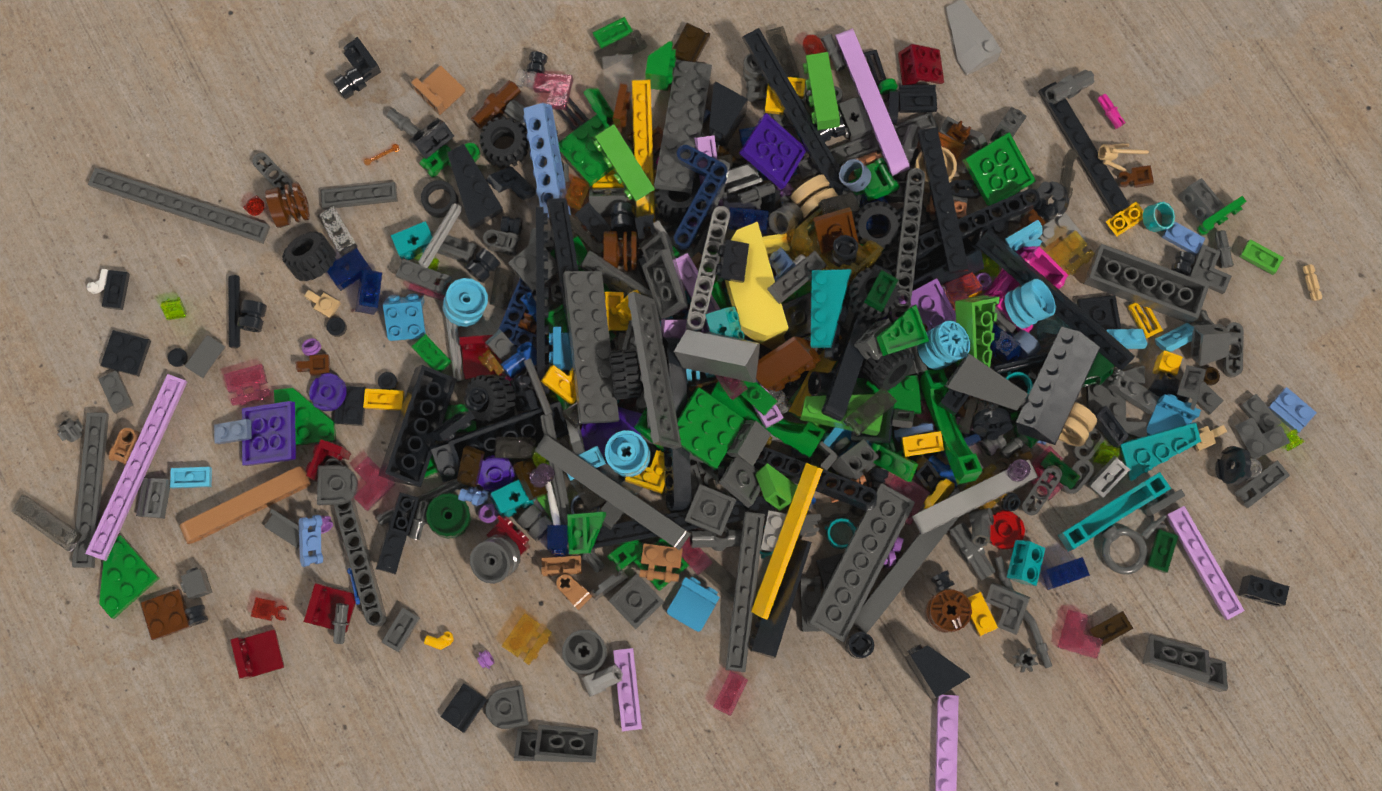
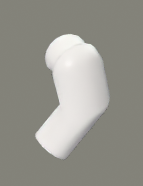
M101 269L99 280L95 283L89 282L87 290L92 294H98L103 291L106 286L109 270Z

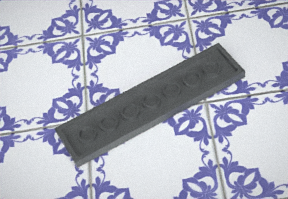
M680 60L675 62L654 188L692 193L695 172L678 162L677 150L682 145H689L696 149L694 138L701 137L712 71L711 64ZM688 152L681 154L683 159H688L691 156Z
M565 271L563 273L579 424L618 422V407L613 392L609 358L611 347L602 271Z
M631 292L628 294V307L631 311V325L634 329V342L638 352L637 360L640 365L641 382L643 383L645 393L644 400L648 411L647 418L651 428L650 436L653 444L677 449L682 446L657 306L654 299L637 292Z
M882 483L876 489V507L871 511H865L808 622L841 642H844L915 504L911 499Z

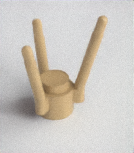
M1129 143L1103 144L1099 148L1098 157L1100 160H1103V164L1126 172V168L1111 162L1118 157V153L1148 154L1149 151L1116 149L1129 147Z

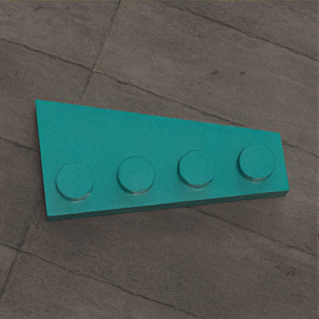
M851 269L812 270L811 348L832 347L838 318L841 314L844 296L846 295L847 285L852 273Z
M1193 422L1123 442L1119 447L1124 464L1130 469L1127 473L1129 481H1133L1141 474L1147 473L1157 465L1168 461L1171 457L1201 442L1197 424Z

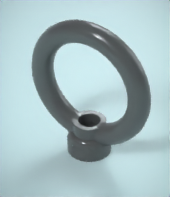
M1111 525L1101 533L1105 538L1102 544V556L1106 565L1111 570L1119 574L1129 575L1143 567L1148 551L1143 537L1138 532L1129 528L1117 529L1114 525ZM1120 536L1133 538L1139 547L1138 560L1128 567L1119 566L1112 560L1110 555L1111 543Z

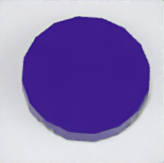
M324 373L312 382L309 397L314 407L322 411H333L344 402L347 388L341 377L332 373Z
M487 456L482 462L478 484L486 491L494 492L512 483L515 477L513 464L504 456Z

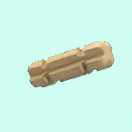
M1312 264L1303 267V272L1306 275L1305 279L1308 290L1311 292V300H1321L1322 293L1319 291L1320 286L1317 275L1314 274L1315 268Z

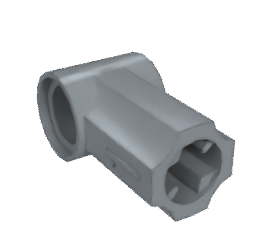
M614 665L603 671L587 675L582 679L589 697L605 691V688L621 682L623 674L621 669Z

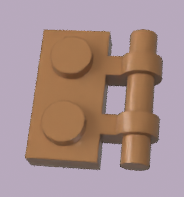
M643 544L641 564L649 565L648 570L640 569L639 577L647 578V580L651 581L659 579L665 580L667 583L671 581L679 582V574L672 573V568L680 569L683 548L678 550L675 547ZM655 566L666 567V572L654 571Z

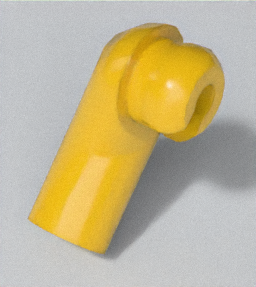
M449 631L444 632L438 638L427 635L424 644L442 650L453 643L454 637Z

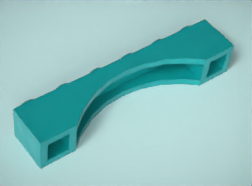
M1161 472L1057 536L1068 552L1074 550L1109 526L1170 490L1171 487Z

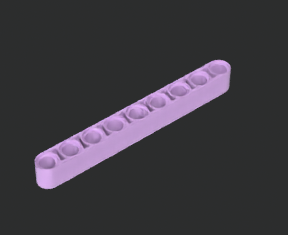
M853 28L836 34L837 44L840 47L841 54L891 175L894 176L909 170L908 160Z

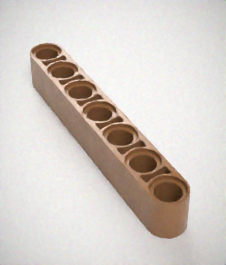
M299 466L183 522L179 527L187 544H192L309 487L311 482L306 476L307 473L304 467Z

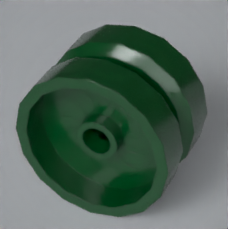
M450 493L441 494L434 498L428 506L426 513L427 523L439 537L446 539L457 538L469 528L471 521L470 509L465 501L458 500V495ZM448 512H451L452 514L451 519L445 518V515H447Z

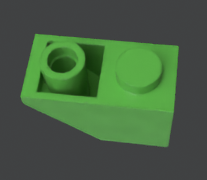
M767 463L756 473V478L764 499L781 511L792 502L797 485Z

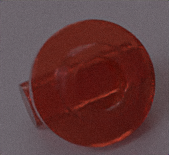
M257 195L249 199L246 205L243 206V209L252 216L260 215L265 208L264 202Z

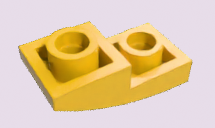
M1134 202L1105 223L1114 235L1118 237L1143 220V209L1137 202Z

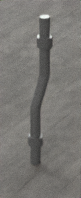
M1002 556L994 558L999 571L998 577L1000 582H1003L1004 587L1014 590L1010 579L1006 578L1008 571ZM1026 610L1024 619L1030 626L1036 643L1035 649L1037 654H1040L1045 669L1052 667L1047 652L1049 650L1048 646L1042 639L1036 620Z

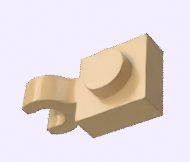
M310 290L304 295L307 300L316 304L313 308L315 311L330 319L341 304L340 301L324 292L321 297Z
M1222 425L1211 431L1208 426L1199 429L1201 442L1194 445L1196 451L1198 452L1216 444L1214 438L1227 432L1225 426Z

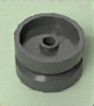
M494 535L479 543L470 555V566L475 576L479 580L491 584L501 582L518 569L521 561L517 544L505 535Z
M578 630L566 638L562 647V656L565 664L572 671L579 674H592L604 665L607 658V647L604 640L597 633L591 630ZM587 649L589 654L583 656L582 650Z

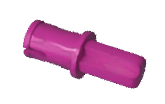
M1103 94L1098 97L1097 100L1106 113L1104 115L1110 119L1115 130L1123 126L1126 122L1119 114L1118 107L1113 105L1108 95Z

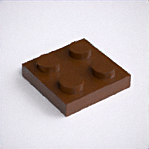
M621 83L613 115V124L619 133H622L623 127L626 128L627 110L630 111L631 92H628V85Z
M850 207L813 218L821 253L831 251L836 238L843 235L855 238L858 243Z
M180 589L141 602L149 634L153 641L192 627L188 626L189 618L184 612L187 608Z

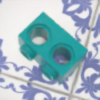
M1015 540L1006 578L1020 584L1037 586L1046 548L1031 541Z

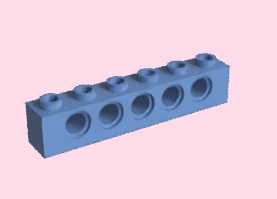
M540 103L523 108V118L527 126V140L531 149L530 158L533 161V175L536 179V193L539 197L540 207H544V213H548L547 200L551 199L552 195L553 199L567 198L570 216L552 105Z

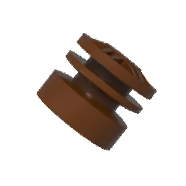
M297 181L292 183V189L289 184H285V194L282 193L279 187L265 191L267 205L277 228L290 225V216H293L297 223L301 222V216L305 221L310 219L306 194Z
M604 231V260L617 269L619 262H623L624 271H628V262H632V271H637L638 259H640V242L637 237V231H632L631 240H628L627 231H624L622 240L618 239L617 231Z
M953 589L944 590L932 596L925 608V616L929 625L941 633H952L964 628L972 615L971 603L968 598L960 591ZM952 607L954 610L952 614L948 615L946 612L948 608Z

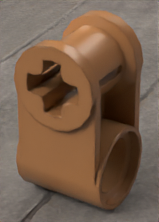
M123 428L109 452V460L119 461L126 466L140 432L131 428ZM132 433L133 439L128 442L127 438Z
M564 574L557 579V588L578 610L593 597L571 576ZM562 579H570V587H564L562 589L560 587L562 585L560 581Z

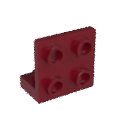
M911 44L898 52L902 85H913L918 81L936 84L944 83L939 49Z
M493 335L459 337L463 353L464 379H472L479 375H502V361L485 343Z
M321 439L314 447V457L312 462H309L306 467V476L318 482V466H323L329 457L342 461V459L349 460L351 453L339 445Z
M498 515L496 518L500 522L486 536L489 538L494 535H505L511 538L517 544L521 557L531 547L527 543L529 541L528 537L520 529L516 532L514 530L516 526L507 516L502 518Z
M315 583L303 622L334 630L335 625L332 622L335 619L336 604L344 603L349 605L347 622L350 624L356 604L354 593ZM349 624L346 625L345 633L348 631Z
M276 630L230 640L239 679H249L284 668Z

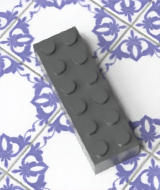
M1101 244L1095 250L1084 281L1085 285L1116 295L1127 301L1138 303L1143 307H1148L1151 310L1192 324L1199 318L1210 285Z

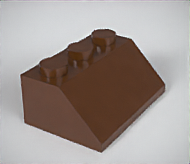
M794 336L758 360L756 379L766 390L780 391L789 381H795L800 378L801 373L814 369L821 359L815 348H811L810 340Z

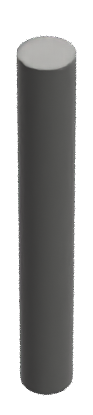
M527 359L524 361L544 414L545 416L550 415L553 412L531 359Z

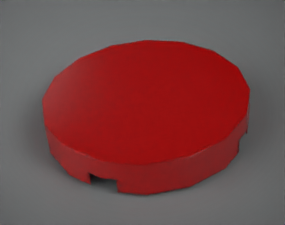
M1003 510L993 514L994 524L990 526V543L998 549L1008 550L1014 548L1015 540H1023L1025 536L1023 521L1011 511Z

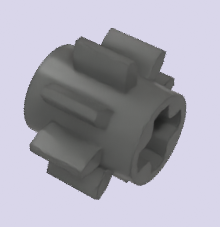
M68 418L58 425L59 430L57 431L59 433L57 435L62 441L67 439L69 442H74L82 436L83 426L78 419L73 421L71 418Z
M1027 648L1025 653L1022 649H1018L1019 655L1013 656L1016 659V663L1013 666H1019L1021 673L1026 668L1029 672H1032V666L1038 665L1035 662L1037 654L1032 655L1030 648ZM1024 657H1028L1029 659L1026 664L1022 663Z

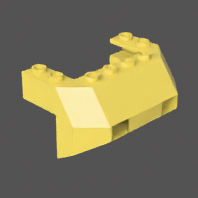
M758 222L738 229L731 239L732 241L749 244L744 282L739 283L725 280L731 305L732 307L735 306L739 315V323L743 333L761 345L774 350L786 342L784 335L788 330V325L782 304H779L767 290L768 287L775 283L769 258L780 247L786 253H790L791 247L788 245L786 233L762 237Z

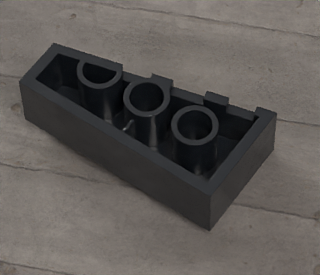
M464 143L449 151L447 154L470 228L473 230L501 214L503 207Z

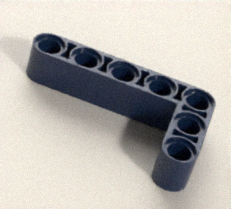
M682 145L678 148V162L682 166L704 176L705 179L674 236L676 246L682 250L688 249L692 245L728 177L727 166L724 163L689 145ZM684 152L691 154L688 159L681 158V154ZM700 161L708 163L704 168H700L697 164ZM721 169L724 171V174L718 177L714 172ZM708 186L715 187L713 193H707L705 189ZM703 202L707 206L705 209L699 210L696 208V205ZM690 219L697 220V224L693 227L687 225V222ZM685 235L689 239L686 243H680L678 241L679 237Z
M520 278L499 329L503 333L507 331L512 332L511 337L508 339L517 349L522 345L520 341L523 338H529L537 350V335L522 330L518 326L520 320L525 319L524 313H528V309L524 303H517V300L523 295L528 299L527 293L536 294V291L532 292L528 287L524 286L525 283ZM514 314H518V315H519L518 320H516V321H511V320H510V317H511L512 315H514ZM545 338V344H549L548 339Z

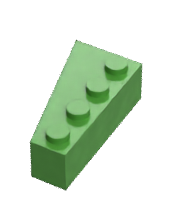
M828 52L806 55V63H803L804 75L807 74V91H810L811 96H808L809 105L814 110L811 113L812 122L817 125V130L840 127V117Z
M614 124L592 137L594 146L605 157L603 159L606 165L615 172L614 177L619 184L622 183L624 186V193L629 200L638 201L655 190Z
M982 295L955 301L956 323H959L969 336L970 351L968 354L990 368L992 357L990 344L992 340L994 341L995 333H992L993 321L997 320L995 306L999 304L1000 297Z
M887 394L851 395L846 413L840 422L821 413L826 396H806L800 420L877 436L880 432Z

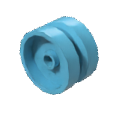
M462 278L454 281L449 286L443 300V311L446 318L458 326L467 327L474 325L481 319L488 304L487 292L479 282L473 279Z
M624 430L614 434L609 439L605 447V457L615 473L623 477H633L641 474L647 468L650 462V450L641 435L634 431ZM631 452V456L628 457L626 455L625 457V453Z

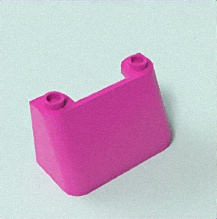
M1039 246L1022 247L1020 250L1015 251L1056 288L1060 289L1064 285L1068 274ZM1002 268L984 295L1000 297L999 304H996L995 307L1017 327L1015 331L1025 330L1030 333L1034 325L1022 329L1008 315L1004 302L1005 295L1010 291H1014L1021 284Z

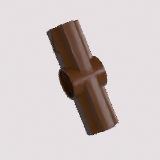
M507 81L496 93L490 94L485 99L484 105L471 117V121L482 130L484 125L488 126L487 122L493 121L494 118L501 117L505 113L504 111L508 103L513 101L521 93V90L513 81Z

